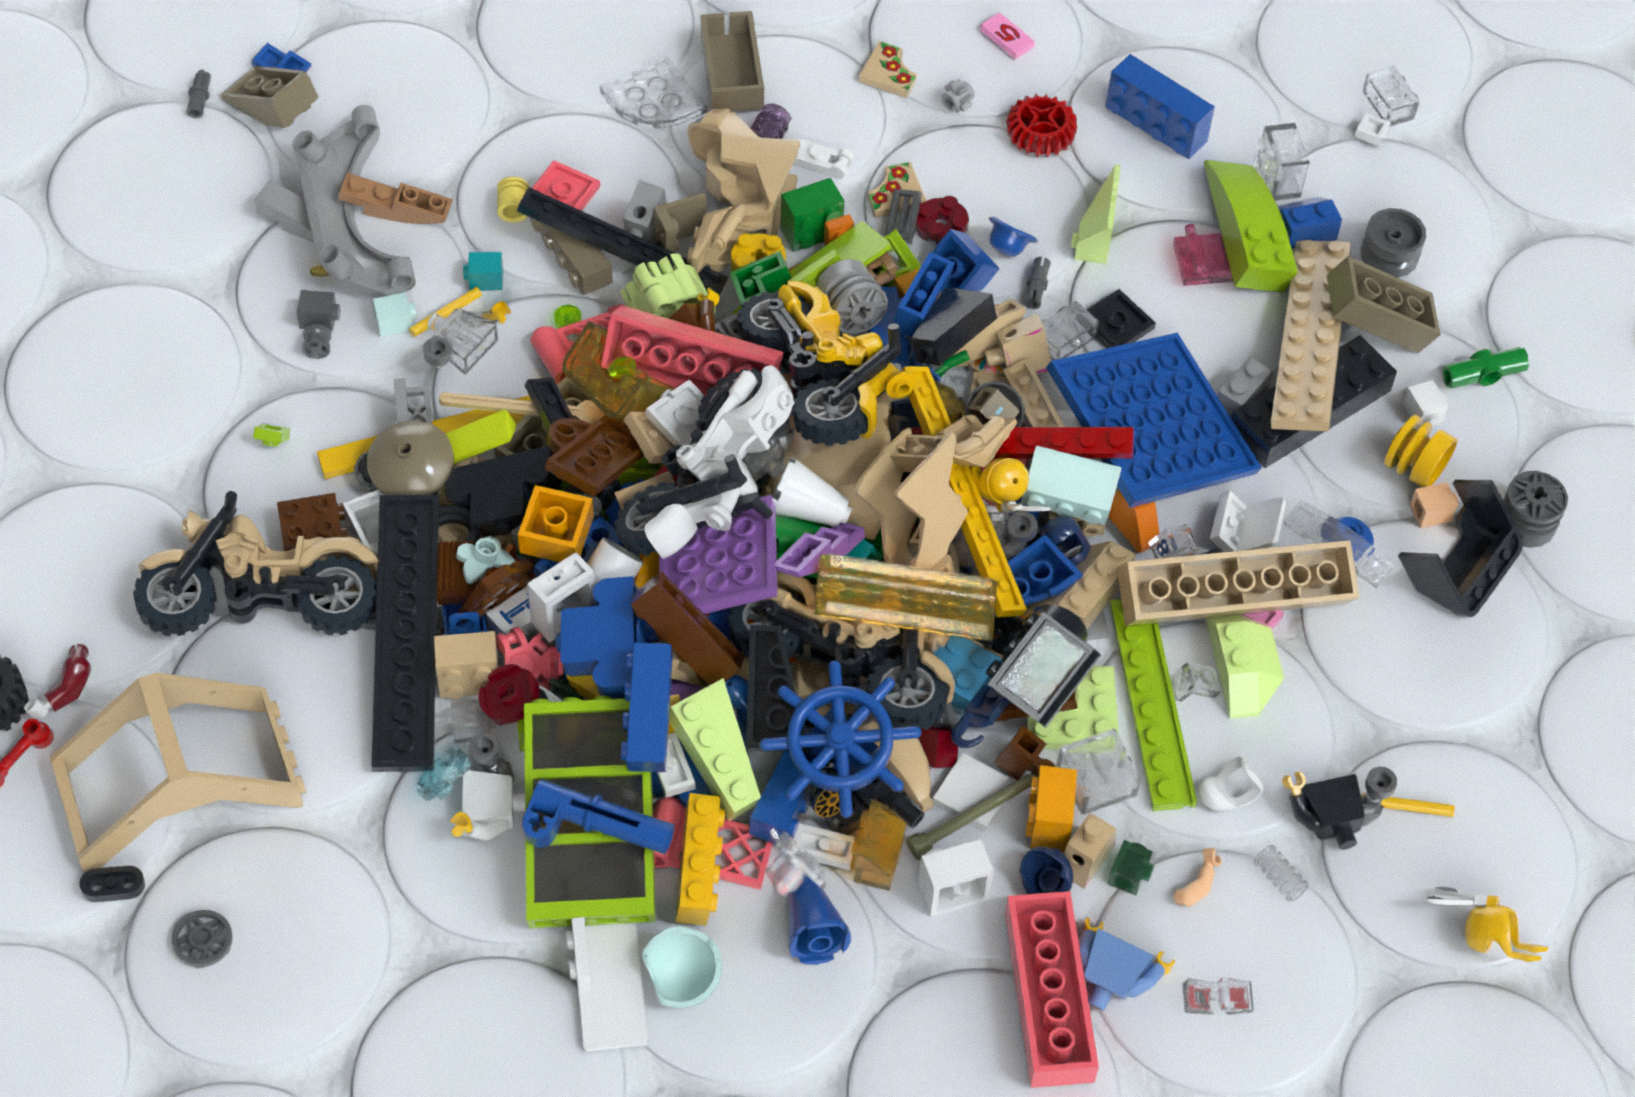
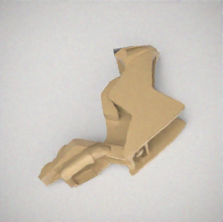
M728 108L713 109L707 112L705 116L690 123L687 130L689 143L695 156L706 163V190L719 203L731 205V207L706 213L703 216L701 227L696 226L693 242L696 244L695 248H689L687 263L691 264V267H695L697 273L705 265L710 266L711 270L716 272L724 270L731 262V252L734 244L738 241V237L744 233L762 230L763 234L777 235L780 229L781 194L796 189L798 181L797 175L789 173L797 158L800 141L758 137L735 112Z
M965 415L938 432L936 436L912 435L910 428L904 429L882 450L861 475L854 488V493L880 517L883 552L888 579L899 591H905L904 582L908 579L916 582L917 593L945 587L952 580L955 571L951 556L947 554L948 547L968 513V510L961 502V495L955 494L949 486L952 463L961 466L986 467L994 459L996 452L1003 442L1010 436V432L1017 424L1015 418L990 416L988 418L989 421L982 425L975 415ZM903 472H912V473L901 483V478H902ZM919 517L920 524L909 542L915 549L919 550L916 557L912 559L907 549V541L915 520Z

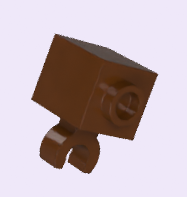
M1024 725L994 761L995 764L1016 780H1019L1027 770L1038 777L1040 765L1056 767L1050 760L1039 757L1047 743Z

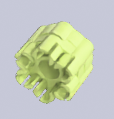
M670 254L675 266L672 267L667 257L661 259L659 267L663 273L662 275L656 262H648L647 266L653 276L651 277L645 263H641L634 269V280L628 282L625 285L626 290L621 289L620 294L626 307L669 318L684 303H699L700 305L701 302L698 301L697 296L700 293L706 296L707 291L695 267L685 264L680 254Z

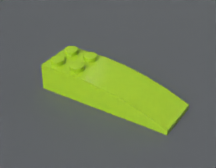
M1205 159L1203 164L1235 287L1284 293L1291 279H1294L1298 271L1286 227L1270 190L1256 169L1251 165Z

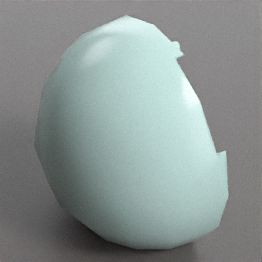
M683 926L667 928L654 936L643 950L644 962L652 978L659 1002L662 1005L679 1009L696 1006L710 997L720 982L723 968L720 951L712 938L699 930Z

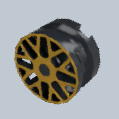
M821 769L822 773L837 776V772L834 769ZM811 783L803 790L804 796L802 798L818 816L823 818L831 817L840 812V807L836 805L839 802L838 792L826 791Z

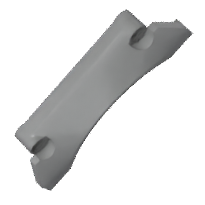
M360 105L353 109L351 121L326 135L320 141L311 131L299 133L293 140V148L318 263L334 280H342L350 276L351 282L356 288L380 296H388L410 291L416 285L410 257L389 255L365 242L356 225L354 204L338 199L346 174L351 173L360 176L363 166L380 136L374 108L369 105Z

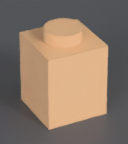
M1446 482L1415 489L1410 507L1419 527L1424 528L1451 522L1459 507L1457 495L1451 491Z

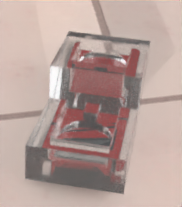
M1222 977L1217 982L1188 978L1182 983L1185 1013L1233 1015L1252 1013L1254 1011L1251 981Z

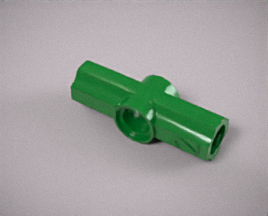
M1521 347L1492 353L1489 349H1483L1474 353L1469 359L1443 365V381L1446 387L1451 389L1477 382L1481 386H1489L1498 382L1502 376L1527 371L1529 368L1528 354L1525 348Z

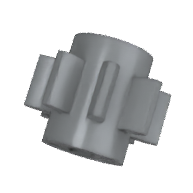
M958 79L957 81L952 80L944 86L947 92L943 94L942 100L950 111L956 110L959 113L962 110L965 112L973 106L970 100L974 98L975 94L968 82H961Z

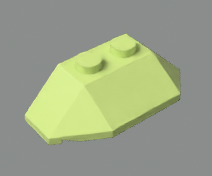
M1243 615L1205 618L1229 718L1260 715L1264 706L1284 680L1271 627Z

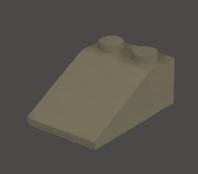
M254 66L220 95L222 100L265 125L286 128L293 124L294 119L301 113L309 110L311 104L319 98L306 71Z

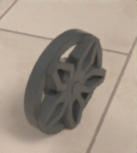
M199 910L189 913L176 924L172 933V946L176 956L185 964L195 968L210 966L222 960L230 952L233 941L229 922L224 916L211 910ZM198 918H212L214 920L203 925V922ZM191 921L197 925L193 929L191 926ZM186 925L189 935H184L178 939L181 930ZM219 925V927L217 928V930L213 931L212 928H214L215 926ZM224 928L227 931L226 941L220 937ZM186 942H190L188 946H180ZM219 943L223 948L214 947V944ZM208 950L213 952L215 955L209 957ZM192 951V958L187 957L182 952ZM204 952L202 958L197 959V954Z

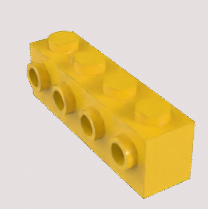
M690 793L684 818L675 922L706 926L710 912L716 913L718 894L712 892L713 883L718 884L720 865H715L716 855H721L723 837H719L717 834L718 827L723 828L725 809L720 808L721 797Z

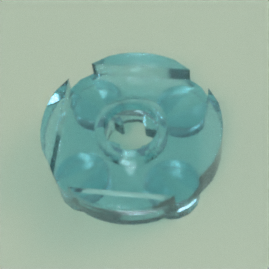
M458 746L451 747L445 751L450 756L443 761L438 757L434 761V769H427L419 779L417 784L421 788L415 789V792L425 801H431L436 796L440 800L444 799L452 791L453 785L451 783L456 777L462 776L470 768L472 762L467 759V754Z

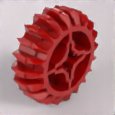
M1035 93L1033 98L1026 95L1023 101L1017 100L1015 106L1011 107L1006 121L1007 133L1011 139V144H1017L1018 150L1025 149L1027 155L1033 152L1037 157L1040 154H1045L1049 157L1051 153L1058 155L1061 150L1066 151L1067 147L1074 141L1078 127L1076 114H1073L1072 107L1066 105V100L1059 102L1057 96L1049 98L1047 93L1044 97H1039Z

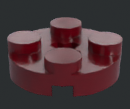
M949 195L944 198L930 199L920 203L915 229L923 240L928 242V239L936 241V245H938L950 229L965 233L968 230L969 215L964 206L958 203L957 198ZM938 219L947 220L946 224H942V222L936 221Z
M515 664L504 665L495 669L487 677L489 681L485 688L481 686L478 700L482 711L497 725L515 723L524 718V703H532L533 700L538 699L539 684L529 670ZM512 689L514 691L510 698L503 699V697L507 696L508 690Z

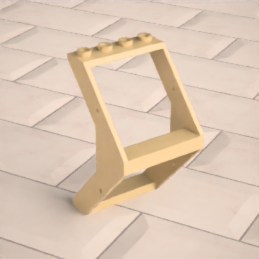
M153 673L140 677L50 757L78 859L84 873L90 869L103 867L156 820L218 800L293 808L303 806L301 794L306 793L301 775L295 777L293 769L298 768L293 750H286L285 744L289 743L288 735L284 725L278 726L276 719L281 718L276 700L270 702L266 688L164 673ZM188 703L266 713L289 782L187 771L168 709ZM150 715L168 777L89 845L69 773L127 722Z

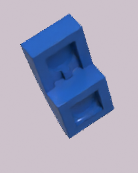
M266 43L252 59V66L306 72L312 66V63L291 50L285 54L269 43Z

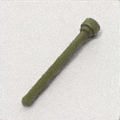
M1033 773L1027 774L928 834L924 832L920 835L915 833L906 839L910 852L919 861L922 855L933 849V844L1030 788L1032 776H1037Z

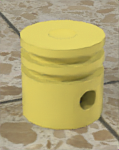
M507 177L499 181L497 185V213L504 221L520 222L528 217L517 212L518 205L529 188V184L524 179Z

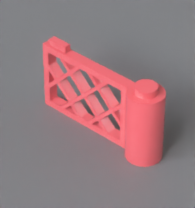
M623 303L608 308L606 313L558 329L542 326L534 331L530 340L531 344L557 385L567 375L576 379L579 374L593 370L597 364L602 363L603 348L606 343L611 313L621 305L624 306ZM597 325L607 328L605 335L590 330ZM574 333L583 337L580 343L568 340L566 336ZM586 339H594L600 341L601 344L598 349L584 345ZM580 352H584L595 357L593 360L582 363L579 355Z
M665 797L657 800L655 803L653 817L674 824L675 830L666 854L654 851V867L667 868L671 866L680 869L681 859H679L682 851L685 807L680 804L678 799ZM724 819L723 828L718 827V832L723 829L731 830L737 839L725 845L722 842L721 853L730 865L722 870L720 869L719 879L761 890L773 843L767 841L764 848L754 853L747 843V840L755 837L749 834L750 825ZM741 844L749 856L735 862L728 850ZM643 847L640 857L641 860L645 863V854ZM761 856H763L762 862H760L758 859ZM753 861L759 871L757 879L745 876L739 867Z

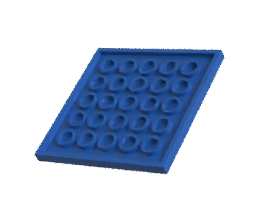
M1178 332L1053 360L1046 367L1081 427L1134 428L1133 458H1101L1103 463L1122 467L1117 487L1130 508L1256 475L1262 469Z

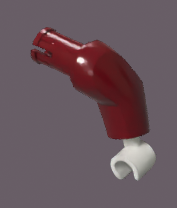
M77 644V651H75V645L70 647L69 658L63 663L60 682L44 694L47 699L45 702L41 703L37 698H33L26 703L24 709L32 718L41 720L47 715L48 709L52 708L56 712L79 698L91 673V665L87 661L89 650L85 645Z

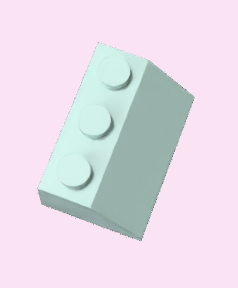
M1036 446L1028 471V488L1022 496L1020 504L1051 507L1052 512L1060 516H1071L1083 519L1090 524L1105 525L1122 467Z

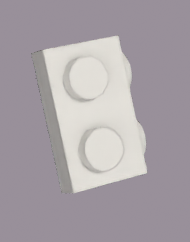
M1230 490L1221 493L1210 540L1222 549L1223 552L1265 549L1276 545L1279 539L1286 501L1282 497L1246 506Z

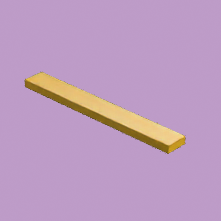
M529 395L514 399L532 401ZM475 409L434 420L432 424L444 433H448L494 414L496 411ZM509 413L516 425L526 416L525 414ZM377 436L317 451L324 478L329 479L355 472L354 468L358 458L363 453L369 451Z

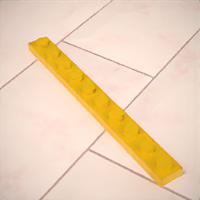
M904 366L901 371L909 372L916 379L915 387L908 396L923 434L936 436L938 432L951 425V421L929 367ZM952 463L949 486L955 494L961 495V502L968 510L961 524V529L997 617L1021 616L1027 608L977 485L972 478L969 466Z

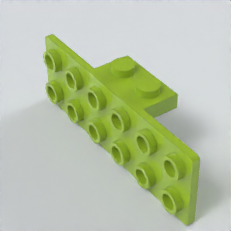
M861 221L790 271L792 276L790 280L804 282L816 287L821 274L829 266L847 259L858 260L867 266L891 249V243L865 222ZM741 305L732 311L733 315L737 314L739 309H742Z

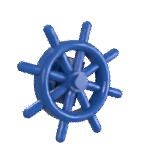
M831 661L828 665L830 687L822 688L810 694L804 700L787 686L779 687L778 695L795 709L789 722L787 737L764 738L760 741L759 746L764 751L789 750L792 763L800 776L786 790L785 796L788 800H795L807 785L811 783L820 789L838 792L840 814L848 818L853 812L851 791L863 788L877 778L896 792L903 790V781L886 768L892 755L893 740L919 738L921 736V729L917 726L892 727L889 715L880 702L895 686L893 678H885L870 695L861 689L843 686L841 665L838 661ZM844 702L860 706L848 721L845 719ZM831 703L832 708L824 717L816 711L818 708ZM871 714L879 729L859 731L857 728ZM806 720L815 725L808 735H801ZM874 742H880V747L877 746ZM808 747L816 756L811 763L807 761L801 748ZM828 761L834 764L832 768L837 772V776L821 772V769Z

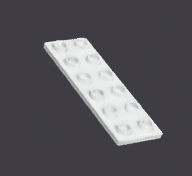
M629 870L568 877L570 901L633 898ZM584 917L572 918L573 930L566 931L568 950H575V959L569 960L571 979H577L584 1051L647 1045L648 1034L636 923L585 926Z

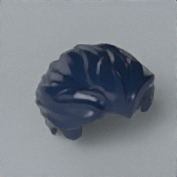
M1037 846L1027 851L1023 856L1019 871L1027 894L1071 890L1073 869L1069 860L1061 851L1056 848Z

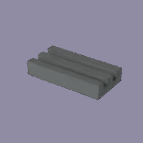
M894 189L885 236L894 231L901 196H905L900 214L898 233L907 244H912L922 194L920 191ZM911 197H913L906 234H904Z

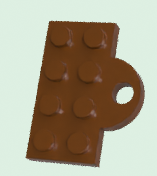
M609 414L604 415L593 425L583 420L565 418L553 422L549 427L546 442L554 455L547 459L544 469L554 474L557 478L567 481L582 492L594 497L643 458L644 454L628 426Z

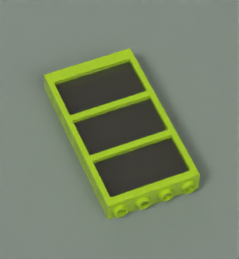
M597 696L593 700L583 701L579 698L570 697L563 699V702L536 699L532 703H524L525 812L538 782L542 779L592 797L599 794L604 801L653 817L652 772L628 771L626 761L621 760L622 742H627L628 731H623L624 712H629L630 701H625V697L624 699H612L609 696ZM536 811V813L539 814L541 825L539 828L533 827L534 831L538 832L540 828L545 829V825L543 822L544 815L550 818L554 817ZM562 820L554 841L546 847H534L526 839V920L530 929L572 927V918L581 917L585 918V926L656 922L653 850L594 830L590 833L585 832L582 826Z

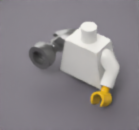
M485 732L475 735L469 743V752L472 760L480 764L484 772L463 770L462 812L456 813L450 820L451 823L457 824L451 830L455 837H460L463 834L464 837L470 836L489 841L506 830L513 828L515 811H525V793H514L515 777L509 761L506 762L502 758L498 759L500 756V742L498 738L491 733Z

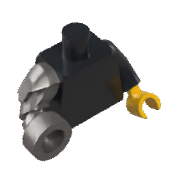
M1381 766L1369 771L1365 780L1367 792L1363 799H1361L1356 774L1306 785L1305 776L1301 772H1294L1296 778L1295 785L1292 784L1289 775H1285L1282 779L1284 787L1292 792L1289 797L1295 819L1307 829L1313 831L1320 840L1336 837L1338 845L1342 850L1350 849L1357 844L1354 833L1360 831L1361 827L1372 823L1382 814L1384 807L1381 805L1382 800L1392 796L1397 786L1395 773L1391 769Z

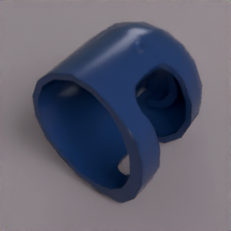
M1069 516L1055 517L1048 521L1040 530L1039 539L1046 535L1063 554L1081 545L1079 553L1068 558L1075 566L1082 562L1090 551L1091 546L1078 523Z

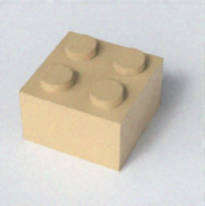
M495 631L434 636L435 664L440 698L459 699L463 696L479 695L481 686L485 688L489 681L487 677L491 672L499 668Z

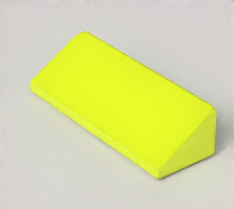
M501 410L445 433L453 448L454 464L510 442L516 428V423L508 411Z

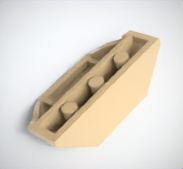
M1012 298L1003 301L1001 304H994L997 319L955 353L967 350L971 359L958 365V367L967 366L969 362L985 356L984 351L998 348L996 333L1021 321L1026 313L1025 307Z

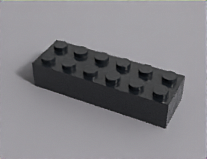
M1361 335L1339 347L1330 428L1392 390L1397 370ZM1276 386L1234 410L1231 418L1254 456L1264 468H1267L1325 432L1271 429Z

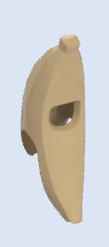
M803 695V696H799V697L804 700V699H805L806 697H808V696H807V695ZM822 706L816 711L824 717L830 709ZM871 714L868 717L872 722L860 725L857 728L859 731L879 729ZM806 720L805 725L812 728L815 727L809 720ZM918 738L893 740V751L886 768L903 781V791L919 806L922 812L931 810L934 807V802L930 798V767L920 740ZM874 742L877 746L880 747V742Z

